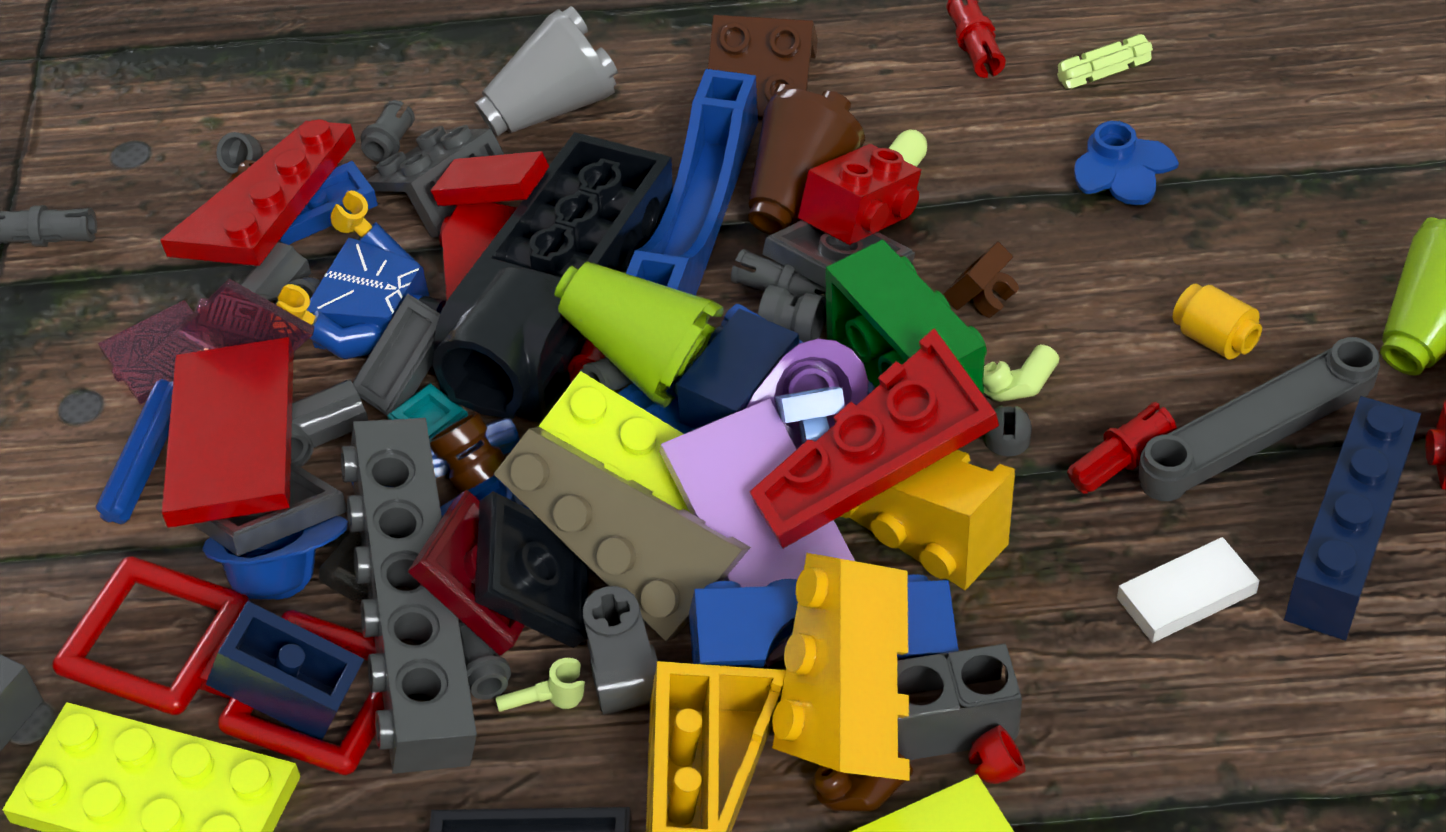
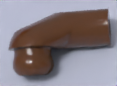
M898 752V758L906 759L902 754ZM909 763L910 776H911V775L913 774V768H912L911 764ZM821 766L816 771L813 778L814 787L818 791L817 799L822 805L832 811L849 812L875 811L906 781L848 774Z

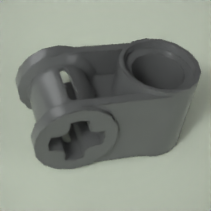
M618 586L598 589L586 599L583 606V619L588 636V649L591 657L590 665L602 715L650 704L658 660L653 645L649 643L639 603L634 594Z

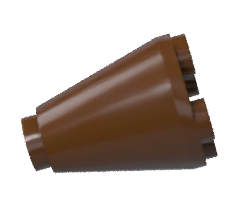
M787 84L777 85L763 115L748 202L750 208L748 219L758 230L772 235L801 221L798 218L808 171L863 146L865 142L864 130L855 116L849 112L851 103L845 96L835 91H824L821 95L803 89H796Z

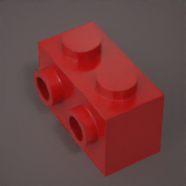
M868 144L808 171L798 218L851 245L908 218L913 213L919 200L917 186L922 169L904 161L903 156L897 151L888 148H878Z

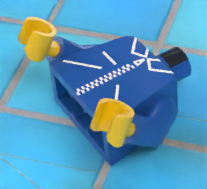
M356 191L346 192L342 200L345 208L352 212V214L347 213L343 207L336 204L331 212V224L340 232L351 233L355 231L360 237L358 239L348 238L311 299L303 288L294 284H288L282 288L278 295V302L272 310V317L276 308L284 311L277 312L276 316H283L281 313H287V317L295 327L300 326L296 321L298 319L307 330L305 332L303 329V335L313 341L315 348L326 349L341 359L369 355L407 293L440 314L446 304L445 300L429 296L423 267L377 222L371 225L364 218L368 211V203L364 196ZM285 317L274 319L275 324L289 323ZM285 325L280 326V328L286 329Z

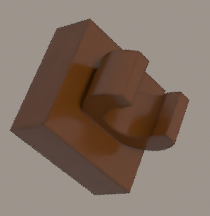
M997 241L965 269L943 293L944 297L956 310H959L973 298L977 310L982 315L991 318L1004 307L994 296L992 290L996 291L1005 301L1019 290L1017 282L1010 275L1000 272L1014 256Z

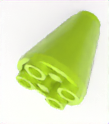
M1427 218L1413 236L1382 338L1384 344L1380 349L1381 356L1391 367L1404 374L1419 375L1425 368H1430L1446 355V219Z

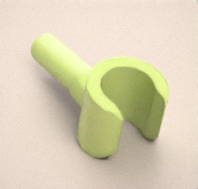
M574 658L558 659L549 670L548 681L496 696L499 712L549 699L555 706L562 709H571L577 706L583 698L585 682H571L580 676V662Z

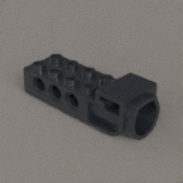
M577 132L573 133L551 162L546 173L527 200H523L444 305L436 326L432 365L442 393L447 395L453 403L482 415L510 418L511 420L517 416L537 423H541L570 385L568 366L571 359L576 356L578 346L585 338L558 312L561 299L554 296L556 287L570 266L579 269L587 261L623 273L627 272L634 251L643 247L650 240L667 208L673 191L672 159L670 156Z

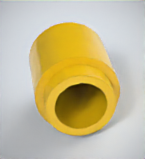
M1199 284L1190 285L1181 294L1174 307L1173 322L1180 326L1182 334L1229 360L1236 358L1240 354H1248L1256 346L1262 333V326L1259 324L1260 314L1256 308L1213 285H1206L1204 287Z

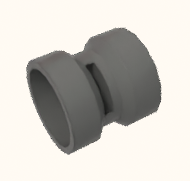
M768 285L762 296L758 315L770 322L799 333V340L803 342L820 339L826 314L825 296L813 293H806L797 298V296L791 295L787 288Z

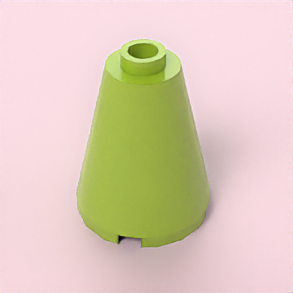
M588 261L579 269L570 266L559 281L554 293L555 297L561 299L558 312L650 400L663 408H666L675 399L674 396L666 392L667 389L670 388L674 380H677L678 376L682 377L687 364H693L707 348L708 341L716 329L707 323L710 316L722 317L724 312L723 306L712 300Z

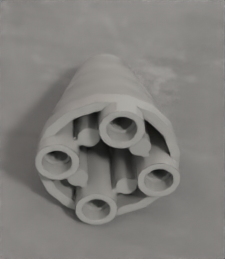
M572 6L563 12L557 9L551 13L482 91L483 97L474 103L485 123L497 137L506 130L509 133L519 131L601 101L615 93L614 86L616 82L613 76L618 73V70L602 47L594 51L584 36L588 32V28L579 13Z

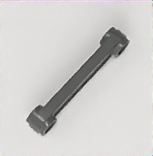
M1347 337L1340 339L1327 351L1167 435L1153 437L1147 442L1140 456L1138 478L1142 490L1152 499L1159 501L1179 499L1192 487L1343 406L1359 401L1360 396H1368L1369 392L1374 388L1380 368L1378 350L1373 344L1361 338Z

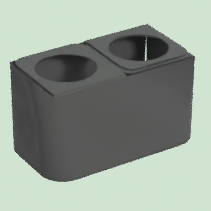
M1006 643L897 661L898 694L909 695L943 689L941 696L935 702L928 705L909 703V716L905 718L898 717V752L906 759L914 760L968 751L972 743L981 734L998 725H1001L1009 733L1013 741L1017 738L1020 731L1022 697ZM1003 665L1005 666L1006 685L1000 691L984 695L975 693L967 688L966 685L1001 679ZM959 703H960L962 706L967 707V708H961V709H960Z

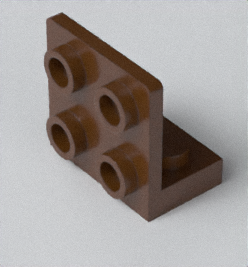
M713 15L708 69L756 75L758 118H763L764 111L777 85L787 84L796 89L807 91L810 59H816L818 38L814 22L812 20Z

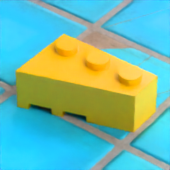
M956 450L840 517L851 518L873 532L875 537L887 547L898 548L919 561L936 578L947 579L961 589L966 590L1009 545L1015 469L999 464L993 471L969 464L971 461L969 453Z
M806 553L804 569L801 571L796 583V599L798 604L793 632L786 643L784 651L786 672L781 701L777 704L773 714L772 726L775 735L772 749L838 772L910 781L909 759L898 758V717L905 718L909 716V695L898 694L897 654L904 655L908 653V571Z
M657 661L649 715L646 832H732L771 730L774 710L781 699L786 670Z

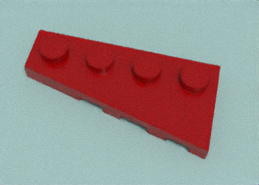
M321 119L305 121L161 238L160 241L166 256L260 266L356 142L351 124L331 123Z
M935 328L919 341L920 349L904 364L901 365L896 361L878 377L880 385L861 402L855 405L851 401L833 417L835 425L817 441L807 440L749 491L755 505L782 549L999 426L995 410Z

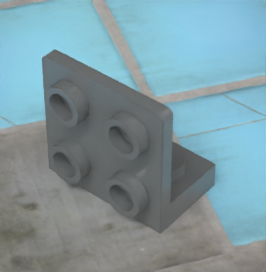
M462 125L452 130H445L443 126L434 127L417 137L416 142L418 146L408 153L398 152L376 165L378 173L367 179V181L375 191L406 192L429 235L439 238L444 219L453 214L457 205L438 206L430 190L454 159L504 155L491 128L469 129L468 125Z

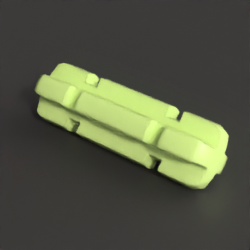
M1137 34L1124 39V45L1117 41L1085 52L1081 55V60L1079 56L1062 60L1058 64L1059 73H1057L1059 82H1062L1065 89L1071 90L1087 84L1086 79H1089V82H1094L1129 69L1128 64H1130L1131 68L1146 64L1152 59V44L1147 41L1144 35Z

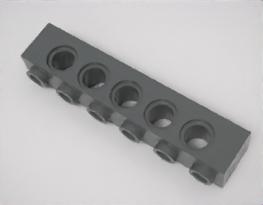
M426 418L354 421L351 446L341 447V472L343 482H353L355 495L348 496L347 498L348 526L350 532H360L362 546L354 548L355 579L357 584L367 583L369 599L361 600L362 632L364 638L374 637L376 654L368 655V678L371 693L382 692L384 710H377L375 713L378 749H389L392 774L470 766L477 732L458 617L407 572L442 519ZM389 535H398L404 538H392ZM405 586L413 590L401 591L394 587ZM414 639L422 644L408 645L401 642V640ZM423 694L432 700L418 702L410 699L408 695Z

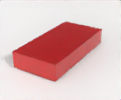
M542 151L454 159L430 191L438 206L527 200L546 173L549 164Z

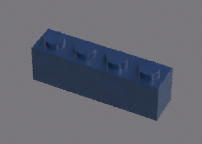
M1360 396L1297 570L1284 621L1346 641L1410 452L1421 413Z

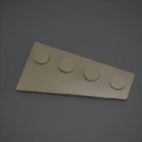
M540 427L529 428L494 472V475L608 586L625 588L634 594L639 603L643 620L666 642L676 638L689 622V611L694 589H704L710 583L723 581L751 548L734 537L727 538L705 525L706 521L685 509L678 510L653 496V491L634 480L627 481L604 468V463Z

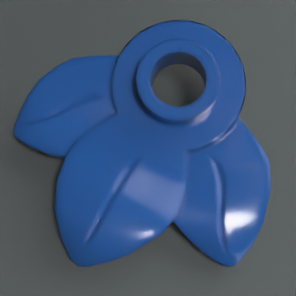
M1107 121L1100 124L1089 137L1087 153L1077 159L1074 176L1078 188L1085 194H1093L1109 189L1113 197L1125 204L1145 205L1153 199L1156 192L1155 174L1172 171L1178 168L1179 162L1175 154L1165 144L1159 141L1138 139L1135 130L1127 123Z

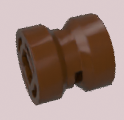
M478 412L457 421L429 440L430 447L435 456L445 460L450 467L449 479L458 493L469 490L494 476V472L505 460V456L500 448L492 446L486 438L487 426Z

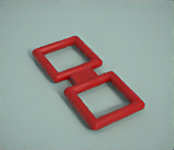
M133 556L125 557L120 561L52 663L54 672L61 677L169 715L182 714L187 709L198 689L229 699V702L218 719V727L224 734L340 775H349L357 769L376 734L375 713L377 710H384L382 692L371 693L370 691L340 746L251 716L254 708L206 685L216 655L246 602L249 601V598L233 589ZM135 583L218 611L170 687L85 658ZM295 610L286 611L281 616L364 658L366 661H368L369 654H376L374 637L364 638L361 632Z

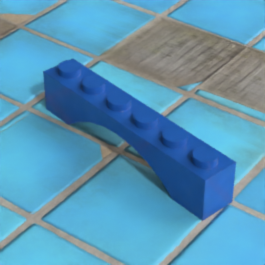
M705 69L692 102L683 155L667 208L650 240L643 247L634 251L626 274L693 295L697 294L758 124L756 75Z

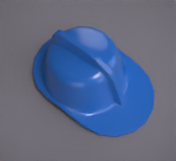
M335 516L240 556H236L210 537L204 543L203 552L207 558L222 563L227 581L234 591L246 595L249 599L279 600L289 598L303 590L312 578L316 548L326 545L347 530L348 521L341 516Z

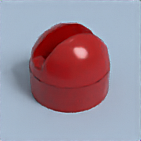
M1001 725L981 734L971 745L968 754L970 764H980L974 773L975 775L978 774L985 783L999 784L1008 782L1026 771L1018 747Z

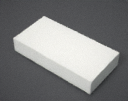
M1221 537L1119 585L1117 599L1149 640L1154 643L1256 594L1260 580L1227 541Z

